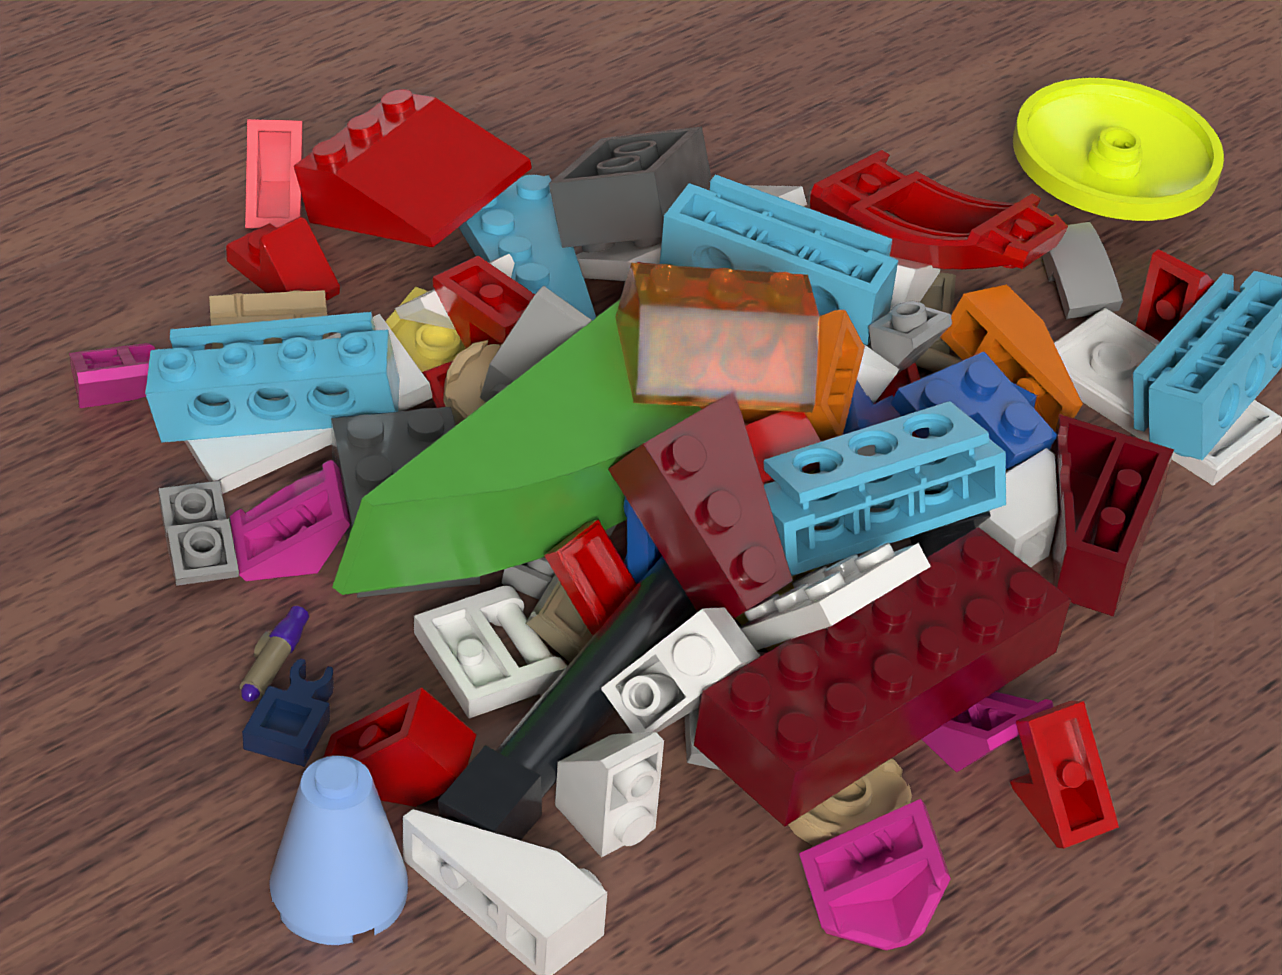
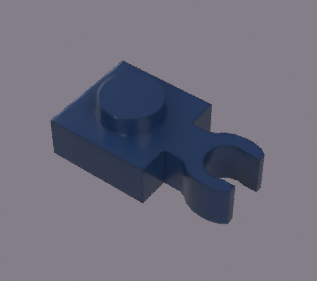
M299 659L290 669V686L287 691L268 686L242 731L243 749L305 767L330 721V703L326 701L332 696L334 690L333 668L328 666L324 676L317 681H306V660Z

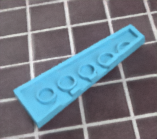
M526 175L519 178L458 227L474 254L480 256L485 261L490 262L510 254L515 263L511 278L532 293L536 294L545 286L591 320L596 318L574 247L562 248L549 187V183L552 180L549 175Z

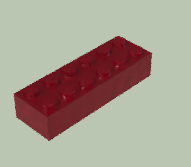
M978 527L927 557L931 567L836 624L789 639L703 690L694 746L785 827L1055 654L1071 598Z

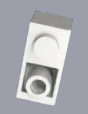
M1047 448L1006 471V505L990 510L991 517L978 526L1030 567L1049 556L1058 516L1055 454Z
M725 607L704 608L601 689L632 733H658L699 708L703 690L759 658L760 655Z
M656 732L612 734L558 762L555 806L601 858L624 845L632 846L639 843L652 830L656 829L664 740Z

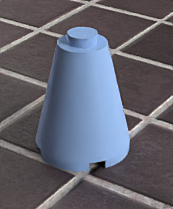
M329 756L319 759L304 771L270 875L272 902H274L279 910L282 922L296 935L320 944L342 945L353 943V935L369 931L373 928L374 935L382 932L399 917L405 906L408 894L407 870L372 776L365 765L356 759L346 756Z

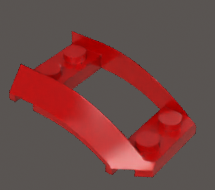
M883 150L815 183L810 192V209L891 238L893 240L890 256L932 265V268L967 270L1000 266L1010 269L1016 267L1023 269L1055 248L1068 228V225L1057 214L1050 216L1038 209L1037 206L1041 198L1033 193L1017 203L976 198L941 185L918 171L905 176L886 164L890 154ZM885 211L890 212L891 214L895 215L896 217H893V216H891V215L885 213Z

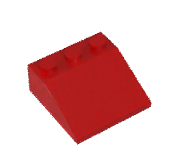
M407 89L386 93L381 98L380 103L365 114L352 118L347 123L346 128L331 139L315 145L312 153L294 165L309 223L432 248L532 169L531 161L528 157L436 97L412 94Z

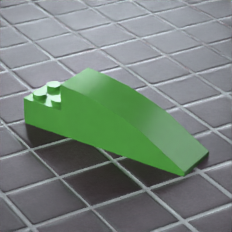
M648 277L365 495L361 500L332 588L345 595L479 577L545 557L544 555L587 522L599 520L604 530H607L627 519L624 512L625 495L608 469L643 443L702 410L681 395L684 385L679 382L682 372L693 363L701 350L702 342L697 337L706 319V315L653 278Z

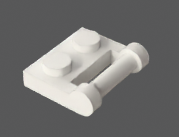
M511 586L497 587L414 615V634L469 719L537 694L542 696L567 667L560 657L552 656L539 635L526 624L528 619L523 613L524 602ZM490 622L496 626L503 627L528 665L518 667L490 625Z

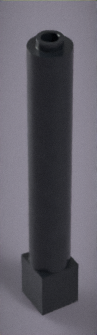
M663 556L659 558L499 747L493 750L485 745L439 798V817L520 841L542 816V798L557 781L558 762L584 749L615 712L616 709L601 688L697 613V610Z

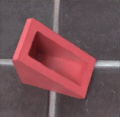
M247 119L246 229H259L269 223L278 228L298 217H302L303 198L294 170V165L304 158L302 121Z

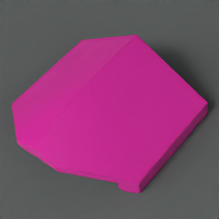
M150 343L69 353L79 408L109 405L146 397L150 351L156 350L155 347Z
M333 460L323 463V470L308 474L291 485L278 490L246 513L239 509L230 516L239 575L245 581L317 574L351 525L340 469Z
M995 691L921 740L957 773L1018 737L1019 732L1016 720L1054 707L1052 700L1044 699L1038 703L1030 699Z
M918 799L799 853L821 928L826 934L885 951L907 946L924 934L951 880L926 805L922 799Z

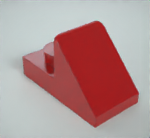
M298 217L278 228L269 223L226 245L227 262L265 293L325 290L326 301L340 294V285L308 222L303 217Z
M476 256L433 277V287L465 349L474 343L487 340V345L503 344L535 296L534 293L480 256Z
M1068 701L1016 720L1030 773L1015 778L1010 783L1014 792L1056 847L1064 849L1119 828L1084 701Z

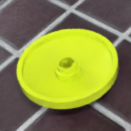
M1070 79L1053 83L1036 91L1022 105L1013 134V148L1018 162L1027 175L1042 189L1057 199L1081 210L1121 220H1164L1178 217L1197 209L1214 193L1224 163V151L1218 135L1210 124L1195 110L1178 99L1156 89L1117 79Z

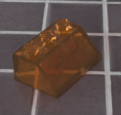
M631 263L615 319L633 403L707 407L735 391L740 409L812 413L816 397L820 316L808 275L788 272L776 273L733 270L729 268L716 269L673 266L670 264Z

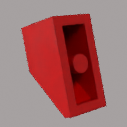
M1159 249L1156 250L1151 257L1135 327L1161 342L1215 282L1206 273Z
M421 687L331 734L323 758L346 756L358 760L369 770L381 801L416 807L444 794L469 765L477 734Z

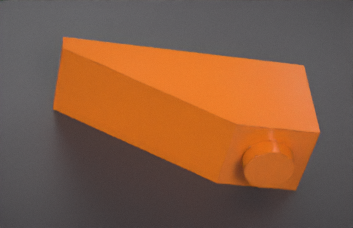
M1007 284L964 293L951 315L952 325L940 338L962 360L985 352L1012 383L1037 395L1034 409L1054 432L1059 414L1075 418L1083 403L1044 321Z

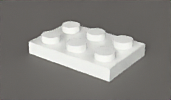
M888 542L868 551L860 557L855 554L829 568L822 566L802 576L792 583L794 589L781 596L774 594L744 612L749 621L739 628L755 650L772 646L836 624L931 566L919 543L894 552Z

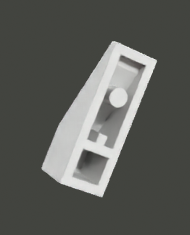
M414 809L403 816V860L536 975L555 974L604 936L607 891L604 890L594 874L586 869L577 868L558 851Z

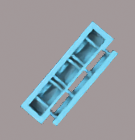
M716 174L710 181V191L689 183L664 215L660 256L661 265L675 267L764 302V307L790 317H794L797 312L807 320H812L834 310H846L860 339L865 345H868L871 341L869 325L890 312L898 260L890 257L893 240L891 238Z
M1253 271L1240 286V292L1234 291L1233 275L1223 273L1134 370V429L1145 432L1149 427V442L1174 449L1173 452L1180 456L1203 460L1282 368L1281 277Z
M371 312L171 329L170 341L173 348L150 351L145 394L161 443L331 428V418L398 412L400 378L389 330H375ZM335 332L341 333V338L323 339V335ZM268 338L282 339V343L263 345L264 340ZM206 344H223V348L204 350ZM332 393H343V394L337 395V396H328V395H325V394H332ZM274 398H284V399L278 400V401H269V400H266V399H274ZM225 403L224 405H219V406H209V405H206V404Z
M950 401L764 460V471L775 480L774 482L764 484V489L791 576L872 550L888 542L893 543L1006 505L1005 451L989 439L988 431ZM921 428H929V437L926 439L913 437L912 433ZM868 445H875L874 455L864 456L858 454V449ZM819 462V473L808 474L802 472L804 466ZM925 491H940L941 493L932 495L925 494ZM872 508L888 509L882 512H870ZM816 526L833 527L827 530H814Z

